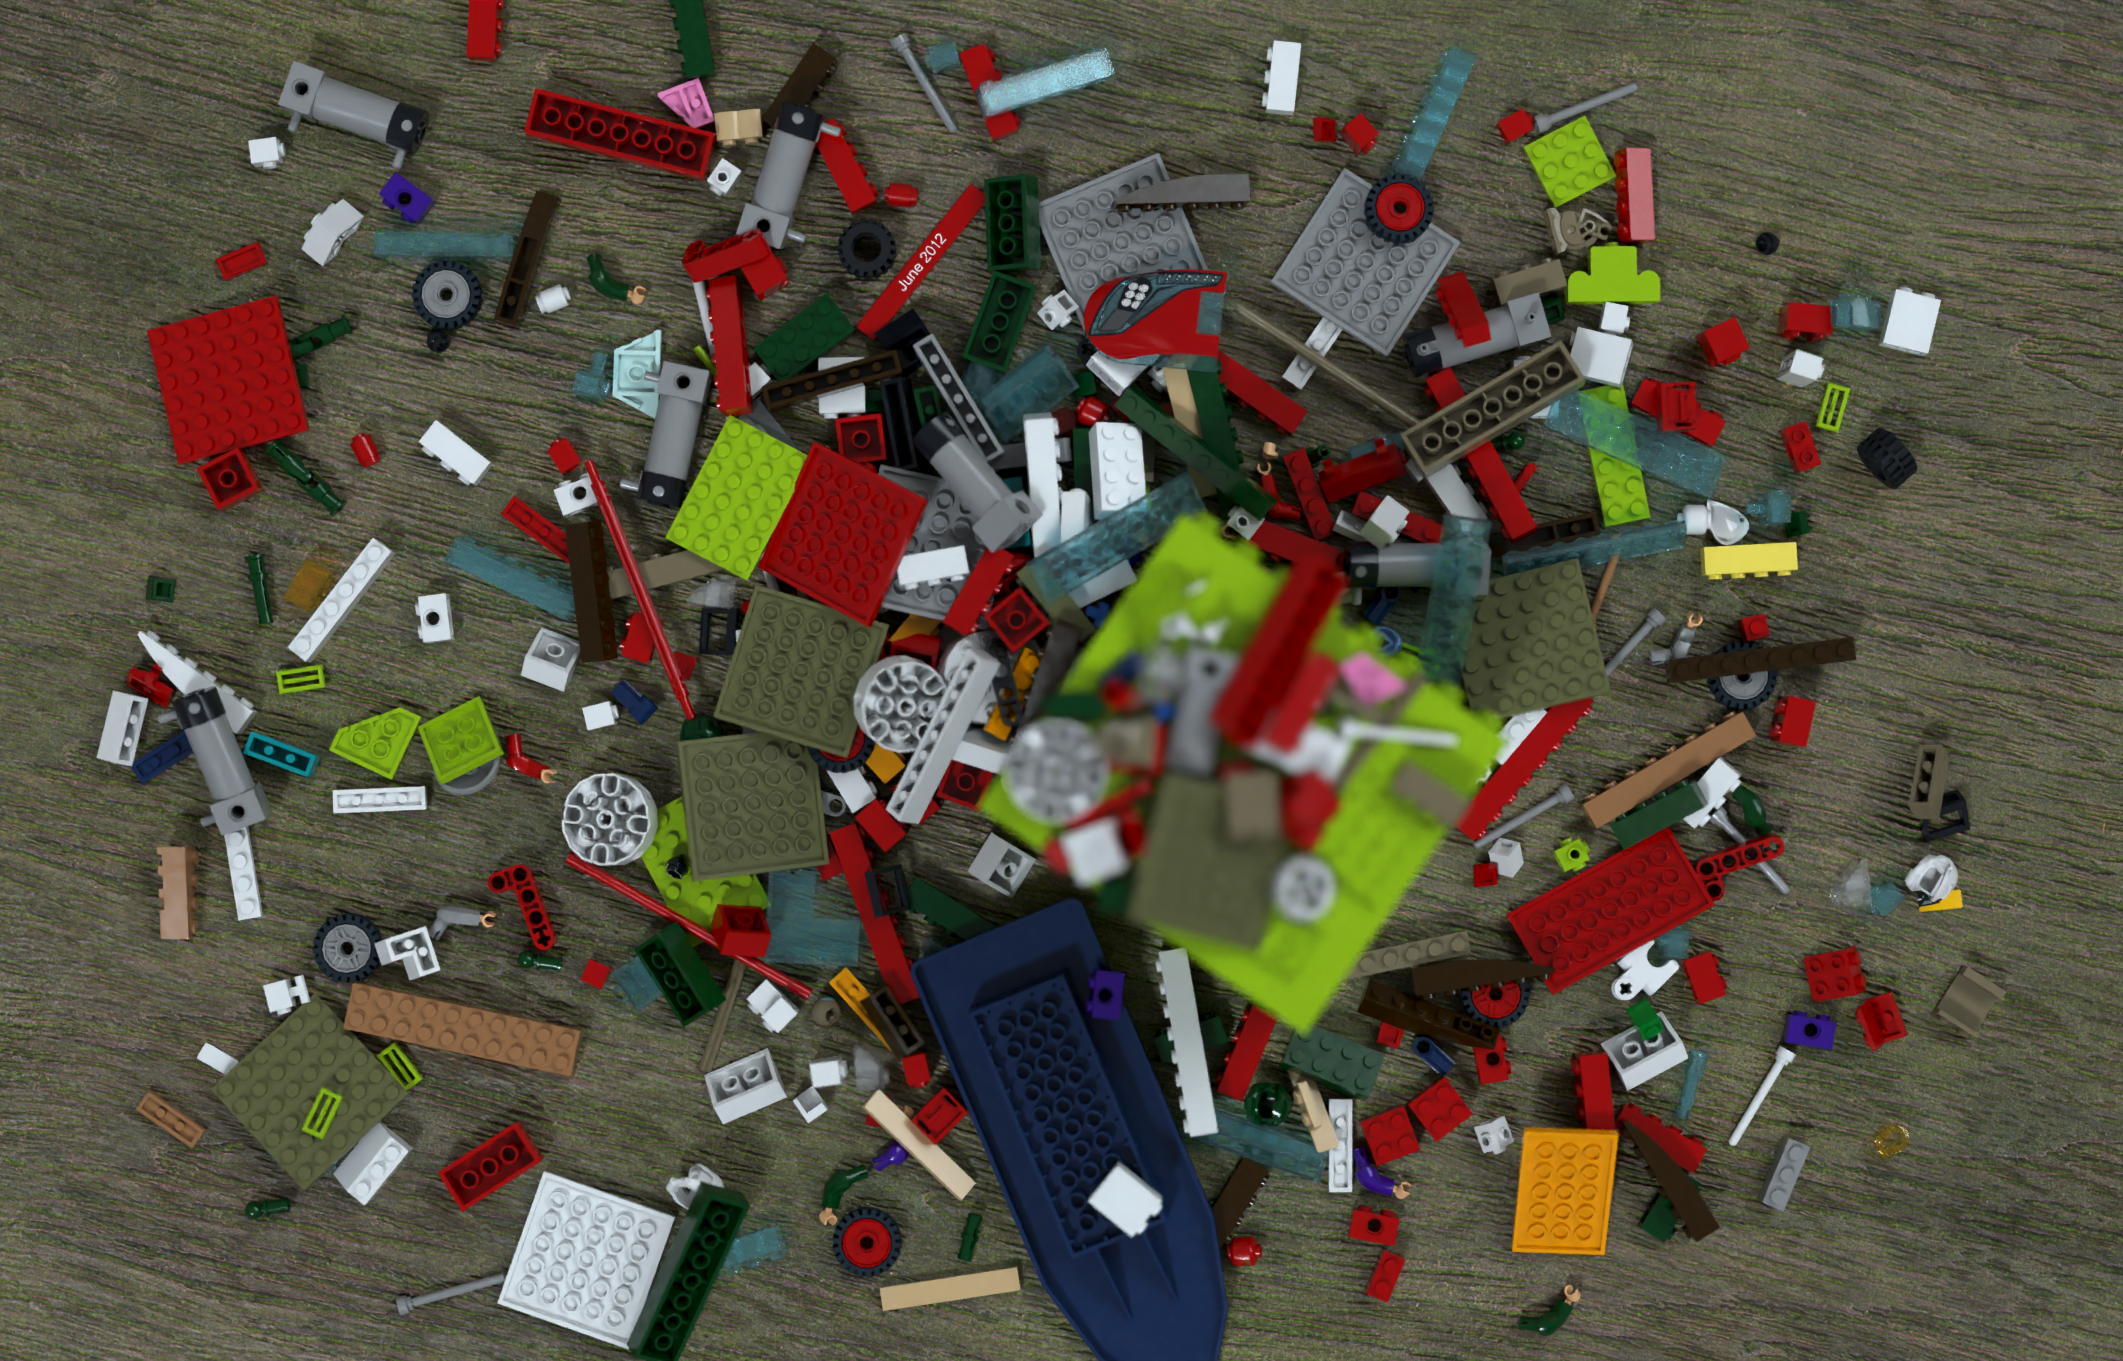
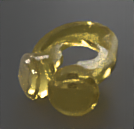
M1899 1125L1885 1127L1874 1134L1875 1147L1878 1148L1877 1151L1885 1159H1891L1893 1154L1903 1151L1910 1140L1908 1131ZM1893 1132H1899L1902 1135V1142L1899 1145L1890 1144L1886 1147L1883 1145V1142L1888 1140Z

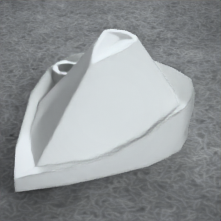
M1706 499L1707 510L1711 511L1710 532L1714 540L1718 544L1725 546L1740 541L1749 530V522L1746 517L1734 508Z

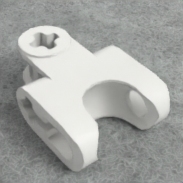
M1653 940L1617 961V964L1624 971L1612 983L1611 992L1619 1000H1630L1641 989L1651 996L1679 969L1680 964L1676 960H1668L1660 967L1652 966L1648 962L1647 953L1654 944ZM1620 984H1628V993H1620L1622 989Z

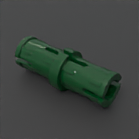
M968 1213L964 1233L961 1234L962 1242L958 1259L972 1262L976 1242L979 1241L978 1232L983 1216Z

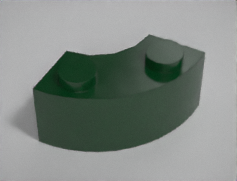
M1082 690L1062 691L1040 703V706L1056 722L1065 717L1075 715L1084 717L1093 723L1109 707L1101 697Z

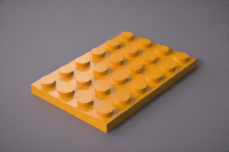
M1523 1128L1511 1244L1512 1252L1605 1255L1618 1143L1617 1130Z

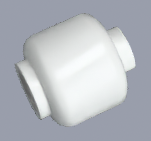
M1685 505L1682 513H1677V526H1682L1684 534L1703 535L1707 529L1711 528V511L1707 510L1704 505Z

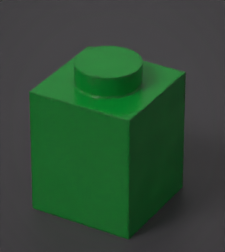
M1647 999L1626 1009L1631 1024L1643 1041L1655 1037L1658 1033L1664 1031L1658 1015Z

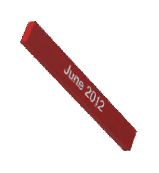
M972 184L968 186L856 325L857 329L872 341L876 340L875 332L889 324L985 205V194Z

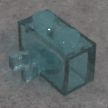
M1770 490V492H1766V495L1759 497V504L1745 505V514H1759V525L1782 526L1790 523L1791 494H1784V490Z
M638 955L612 973L619 983L614 988L615 992L623 990L626 996L621 999L622 1002L625 1003L630 999L637 1011L662 995Z

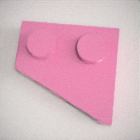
M699 78L657 93L658 97L690 127L699 129L715 123Z
M1360 654L1340 665L1356 697L1371 705L1406 687L1405 683L1398 680L1364 654Z

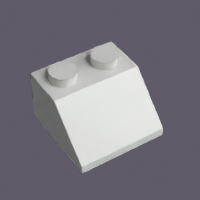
M541 627L525 656L521 676L564 692L581 655L579 641Z
M991 832L967 872L1006 896L1013 898L1036 859Z

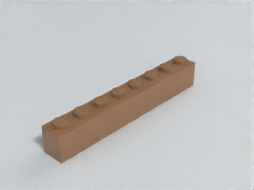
M1735 710L1727 713L1722 717L1724 721L1717 725L1715 722H1712L1702 728L1704 731L1702 734L1696 736L1694 733L1683 739L1684 744L1678 748L1675 745L1663 751L1664 756L1656 759L1654 756L1643 763L1644 767L1636 771L1633 768L1623 774V780L1619 782L1613 780L1604 785L1603 788L1605 790L1599 794H1596L1594 791L1583 798L1585 802L1581 803L1580 806L1593 828L1601 827L1757 736L1744 713H1736Z

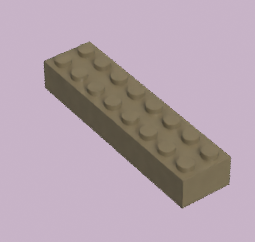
M1560 340L1400 434V441L1423 479L1583 387L1585 377Z

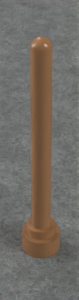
M1624 530L1618 535L1590 607L1596 630L1598 627L1595 620L1628 538V533Z

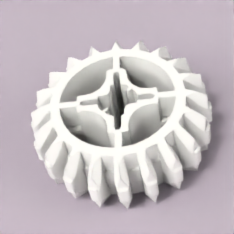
M1295 855L1293 861L1286 859V867L1282 865L1277 867L1281 874L1272 875L1274 879H1277L1276 884H1270L1271 888L1276 889V892L1270 895L1271 898H1278L1274 904L1275 907H1282L1280 911L1282 915L1288 914V919L1294 920L1297 917L1298 922H1304L1305 918L1307 921L1312 922L1314 915L1317 918H1321V909L1327 912L1330 910L1327 902H1335L1330 897V894L1338 892L1337 889L1331 888V885L1337 882L1336 879H1329L1333 871L1330 869L1325 870L1327 863H1319L1318 857L1310 859L1309 855H1303L1301 859L1299 855ZM1306 868L1305 873H1302L1299 879H1290L1296 871ZM1315 874L1320 883V890L1315 886ZM1295 884H1298V885H1302V884H1303L1304 887L1307 888V890L1311 891L1312 893H1310V892H1303V890L1300 889V887L1296 886ZM1287 886L1291 888L1293 893L1292 903L1287 894ZM1308 898H1317L1311 906L1301 909L1302 904H1305Z

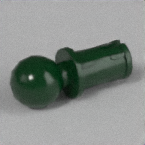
M1513 432L1504 438L1502 433L1501 436H1497L1490 441L1496 451L1503 450L1506 452V447L1508 446L1516 450L1522 448L1525 444V437L1520 432Z
M523 951L518 956V963L522 968L528 969L535 965L537 971L540 969L561 971L562 957L542 955V952H539L537 957L531 951Z
M288 1197L270 1201L264 1199L263 1204L252 1201L246 1205L245 1213L250 1219H258L263 1213H265L266 1217H270L272 1214L290 1212V1201Z

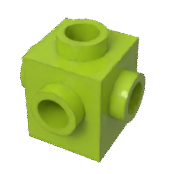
M1572 836L1559 842L1561 846L1552 850L1563 872L1573 869L1575 872L1585 867V862L1590 860L1587 855L1590 853L1586 842H1581L1578 838L1573 840ZM1572 850H1574L1575 856L1573 858L1570 856Z

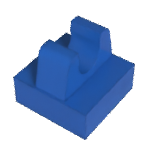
M1101 602L1099 608L1088 605L1085 615L1095 618L1094 626L1103 628L1111 604Z
M1151 696L1148 717H1157V722L1165 723L1166 716L1175 717L1177 707L1168 706L1169 698Z

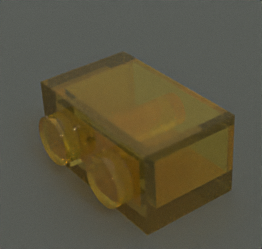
M306 558L283 598L306 612L312 613L313 609L316 611L322 603L321 595L324 590H329L334 582V578H332L334 572Z

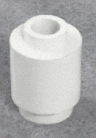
M561 284L540 292V295L535 296L541 313L548 312V314L569 306L568 301L571 300L567 287L562 288Z

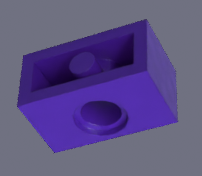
M396 172L379 193L384 198L382 203L392 210L395 207L402 211L400 216L411 224L415 221L420 225L436 203L432 198ZM404 195H411V202L408 205H402V197Z
M1094 969V974H1090L1089 988H1092L1091 997H1087L1086 1011H1090L1089 1016L1120 1020L1124 972ZM1102 988H1109L1111 994L1107 1000H1100L1099 991Z
M1793 1010V1014L1786 1013L1782 1041L1832 1050L1836 1022L1830 1021V1016L1816 1014V1018L1807 1017V1012ZM1808 1023H1812L1814 1025V1032L1807 1036L1804 1028Z

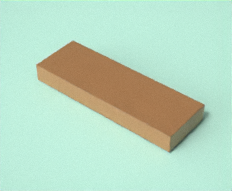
M148 1090L135 1109L191 1149L196 1146L207 1130L152 1090Z

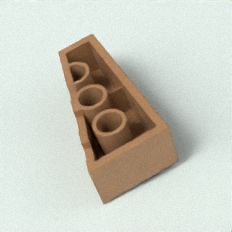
M196 846L157 847V855H162V861L158 865V875L163 879V883H161L159 888V898L161 902H164V907H160L161 939H194V934H197L198 923L194 920V911L198 909V898L195 897V888L198 887L199 879L198 874H195V865H198L199 853L195 851Z

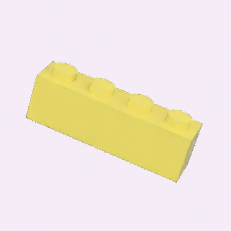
M1796 542L1700 548L1702 576H1708V580L1722 579V575L1730 574L1731 579L1745 578V574L1754 573V577H1768V572H1777V576H1789L1791 571L1798 570Z

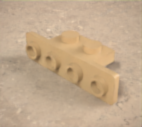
M1286 1070L1294 1089L1293 1096L1295 1102L1302 1111V1121L1305 1127H1308L1317 1153L1338 1147L1337 1137L1316 1082Z

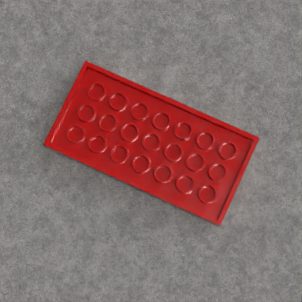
M1668 826L1506 914V917L1533 963L1554 968L1555 973L1550 974L1551 978L1544 979L1546 986L1553 996L1715 906V903Z

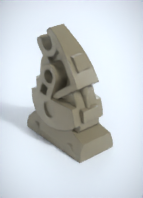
M1549 208L1543 212L1554 257L1561 255L1565 250L1577 251L1583 247L1591 246L1597 239L1606 241L1608 236L1602 235L1601 229L1605 228L1607 231L1612 229L1611 224L1602 216L1584 208L1581 211L1564 210L1560 214L1556 208ZM1588 235L1591 236L1589 240L1585 241V237H1587Z
M1136 717V720H1124V722L1111 721L1099 728L1087 744V747L1094 749L1098 745L1099 752L1093 755L1094 759L1105 757L1110 762L1123 765L1134 764L1139 767H1153L1157 717Z

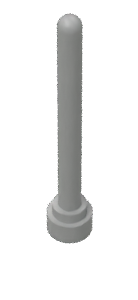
M902 33L890 41L893 49L897 50L898 53H902L948 131L951 133L956 132L957 126L909 49L910 40L906 33Z
M1631 83L1551 115H1543L1542 113L1532 117L1534 127L1538 134L1548 131L1551 124L1636 92L1638 86L1636 83Z
M1652 608L1648 612L1644 625L1605 665L1607 677L1653 627L1656 629L1664 624L1667 619L1658 610Z
M1566 783L1559 786L1558 790L1555 791V795L1490 831L1480 840L1476 839L1473 843L1474 847L1479 849L1559 802L1561 804L1564 802L1566 804L1575 799Z
M1722 806L1718 810L1715 808L1709 814L1711 816L1709 819L1713 825L1716 824L1718 827L1721 826L1737 844L1747 841L1728 821L1727 811ZM1751 847L1746 849L1745 853L1752 858L1756 855L1757 851ZM1766 861L1756 864L1783 894L1790 892V887Z
M500 1273L414 1298L411 1296L407 1297L406 1295L396 1297L397 1308L400 1315H405L414 1310L416 1306L503 1283L507 1276L504 1273Z

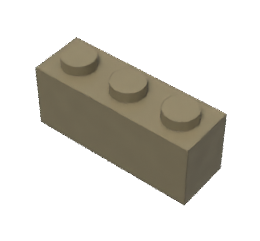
M1550 257L1539 261L1540 265L1531 267L1530 264L1518 267V272L1509 274L1507 270L1495 274L1496 278L1491 281L1498 307L1503 306L1507 301L1538 292L1539 296L1564 289L1567 286L1560 259L1553 261V258Z
M1919 745L1908 805L1916 819L1940 818L1950 760L1942 745Z
M1409 761L1404 762L1389 785L1394 789L1392 794L1403 801L1408 798L1415 802L1413 805L1415 809L1425 815L1429 811L1436 816L1434 821L1445 828L1448 825L1455 827L1471 802Z

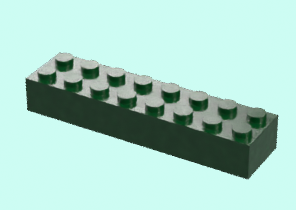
M700 1182L627 1342V1346L634 1358L646 1361H679L749 1209L750 1204L741 1192Z

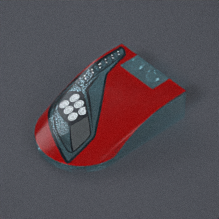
M1189 269L1165 270L1112 279L1096 289L1086 304L1084 329L1087 339L1099 351V354L1117 363L1217 372L1224 296L1227 293V272Z

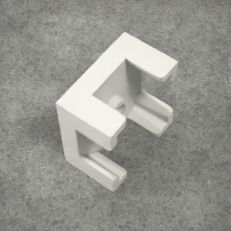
M1116 817L1062 838L1080 885L1133 865L1130 854L1122 855L1114 832L1120 829Z

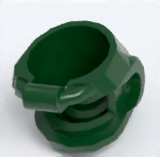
M703 713L695 714L696 718L684 720L679 742L722 737L721 725L716 718Z
M1261 1082L1252 1085L1244 1101L1247 1119L1254 1125L1277 1127L1286 1121L1293 1107L1292 1098L1283 1085L1271 1082Z

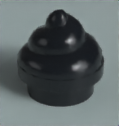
M1764 232L1757 237L1756 248L1761 254L1771 255L1777 251L1780 240L1773 233Z
M440 330L429 331L427 335L428 348L436 353L444 352L450 345L448 334Z
M683 854L667 861L665 871L669 876L682 879L684 875H687L689 867Z

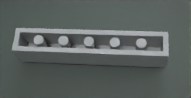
M933 333L913 345L914 352L934 385H936L937 390L967 439L989 465L1004 456L1003 449Z

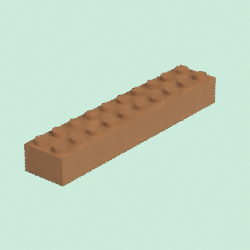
M359 981L354 982L352 985L343 1029L566 1076L574 1075L584 1030Z

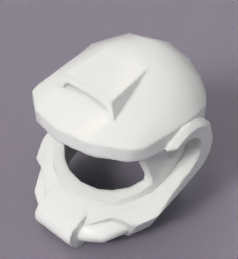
M1929 854L1914 869L1909 871L1905 878L1906 886L1911 891L1922 890L1931 896L1930 901L1932 902L1940 898L1945 899L1957 885L1959 878L1958 870L1948 857Z
M696 1163L689 1169L688 1177L671 1178L666 1186V1190L673 1196L676 1203L688 1210L701 1181L723 1188L724 1184L720 1177L707 1166ZM682 1187L690 1188V1193L687 1195Z

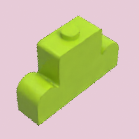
M1617 242L1605 243V246L1592 247L1587 252L1588 274L1583 271H1576L1566 280L1565 305H1600L1605 302L1616 304H1657L1661 301L1660 278L1658 274L1647 270L1637 275V248L1635 246H1619Z

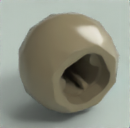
M822 997L813 1004L811 1015L817 1024L830 1026L840 1017V1007L834 999Z

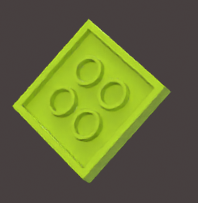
M1586 116L1523 147L1553 208H1557L1616 178V174Z
M480 696L418 726L435 774L441 785L504 754Z

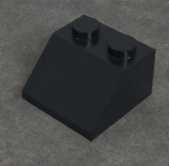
M912 308L875 332L876 337L886 352L897 350L903 371L902 377H906L923 366L913 350V345L931 335L921 318Z

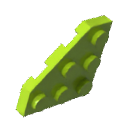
M399 707L359 723L346 726L338 730L329 751L393 780L422 717Z

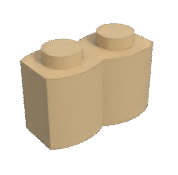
M760 109L714 113L716 139L718 143H722V146H735L738 141H745V144H757L760 139H764L762 111Z

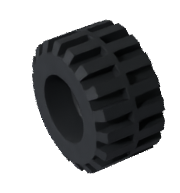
M860 219V222L857 223L854 221L850 224L849 228L846 227L843 230V235L839 237L838 253L840 261L847 272L855 275L856 278H864L865 280L880 278L881 274L885 275L888 272L887 270L893 266V261L896 259L894 238L888 228L884 227L880 222H875L873 219H869V221ZM872 237L879 242L881 252L875 260L862 262L855 257L853 248L861 238Z
M1877 428L1857 446L1858 455L1867 469L1881 483L1892 489H1897L1918 469L1914 457L1896 436L1883 428Z

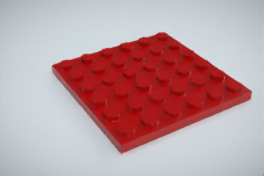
M278 296L264 298L147 330L179 465L225 454L237 447L244 449L310 431Z
M814 441L795 482L794 493L771 536L758 568L859 623L872 627L928 499Z

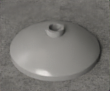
M499 756L443 785L438 781L433 768L434 776L439 785L449 793L456 795L472 794L483 789L493 780L499 769L501 757Z

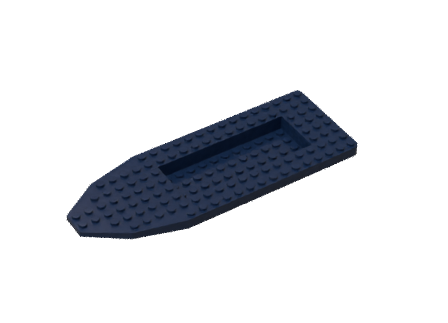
M1075 896L1065 898L916 960L911 967V977L1040 1283L1099 1361H1218L1229 1307L1215 1215L1123 995L1120 1020L1089 1016L1090 1011H1086L1087 997H1091L1092 988H1089L1090 974H1094V969L1111 971L1112 969L1083 901ZM1102 988L1099 991L1100 1000H1107L1110 997L1109 988ZM1118 1161L1163 1197L1161 1202L1163 1207L1155 1216L1151 1214L1146 1220L1148 1223L1141 1234L1136 1232L1133 1237L1088 1202L1091 1194Z

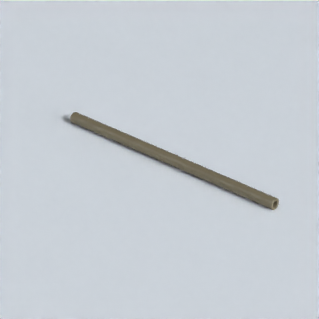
M1238 302L1233 312L1410 428L1422 422L1241 302Z

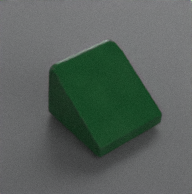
M1555 293L1540 298L1548 325L1565 319L1560 298Z
M1092 371L1070 375L1074 398L1097 394Z
M866 390V413H885L881 390Z
M148 577L146 600L173 603L175 580Z

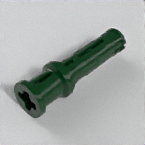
M265 554L246 556L244 558L245 561H248L250 573L248 580L252 582L259 625L273 623L266 581L269 574L265 571L264 565Z

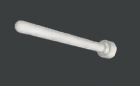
M1342 719L1339 728L1341 739L1351 740L1353 737L1356 738L1357 735L1447 745H1454L1457 742V738L1454 735L1361 726L1351 719Z
M1782 1046L1778 1047L1775 1052L1777 1054L1775 1059L1777 1060L1729 1138L1731 1146L1737 1145L1782 1068L1793 1061L1796 1056L1794 1053Z

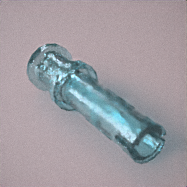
M1692 1048L1689 1051L1691 1056L1688 1067L1684 1069L1686 1078L1675 1117L1684 1120L1690 1119L1700 1079H1703L1705 1076L1703 1071L1706 1060L1711 1055Z

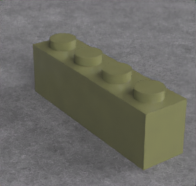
M1038 556L1016 572L1018 575L1016 582L1023 590L1027 588L1033 594L1030 599L1038 609L1040 607L1045 609L1048 614L1044 617L1050 624L1054 625L1060 619L1084 628L1080 642L1096 630Z

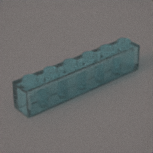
M1451 46L1449 52L1444 50L1439 61L1443 65L1439 72H1434L1430 80V84L1433 87L1430 93L1425 91L1420 102L1424 107L1420 114L1415 113L1410 124L1414 126L1411 135L1406 133L1401 146L1405 147L1402 155L1397 154L1391 166L1395 168L1393 175L1398 173L1400 175L1408 174L1410 175L1409 177H1416L1419 182L1421 181L1477 58L1476 56L1454 46Z
M1095 47L1086 51V54L1082 56L1072 54L1065 57V61L1059 63L1056 60L1049 61L1043 65L1044 67L1039 69L1030 67L1023 70V74L1014 76V73L1002 76L1000 81L993 82V80H987L980 83V87L975 91V96L983 118L985 119L1111 80L1116 72L1107 48L1099 50V47Z
M374 231V255L378 258L511 261L517 245V237L514 234Z
M464 535L463 538L455 537L444 561L568 622H572L576 614L573 587L567 585L565 589L558 585L559 580L548 575L544 579L537 575L538 570L528 565L522 568L516 565L518 560L505 555L503 559L495 555L497 550L487 545L481 548L475 545L477 540Z
M1214 1108L1218 1133L1192 1137V1139L1317 1183H1319L1324 1172L1329 1150L1317 1153L1312 1142L1264 1125H1254L1247 1119Z

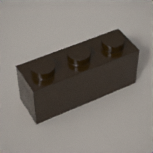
M887 984L860 1001L897 1059L907 1056L925 1043Z

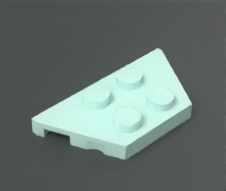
M656 330L652 334L632 341V343L614 350L613 396L654 419L660 395L657 393L659 383L644 380V374L646 371L659 374L661 372V330Z

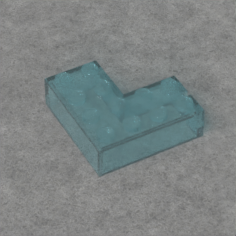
M788 869L769 872L767 924L771 932V938L764 962L858 967L861 919L815 917L818 871L795 870V874H792V870Z

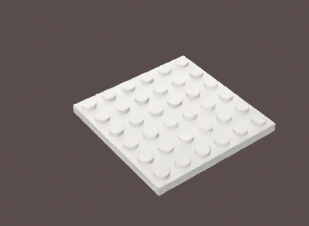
M544 1171L497 1303L629 1349L627 1342L646 1303L676 1216Z

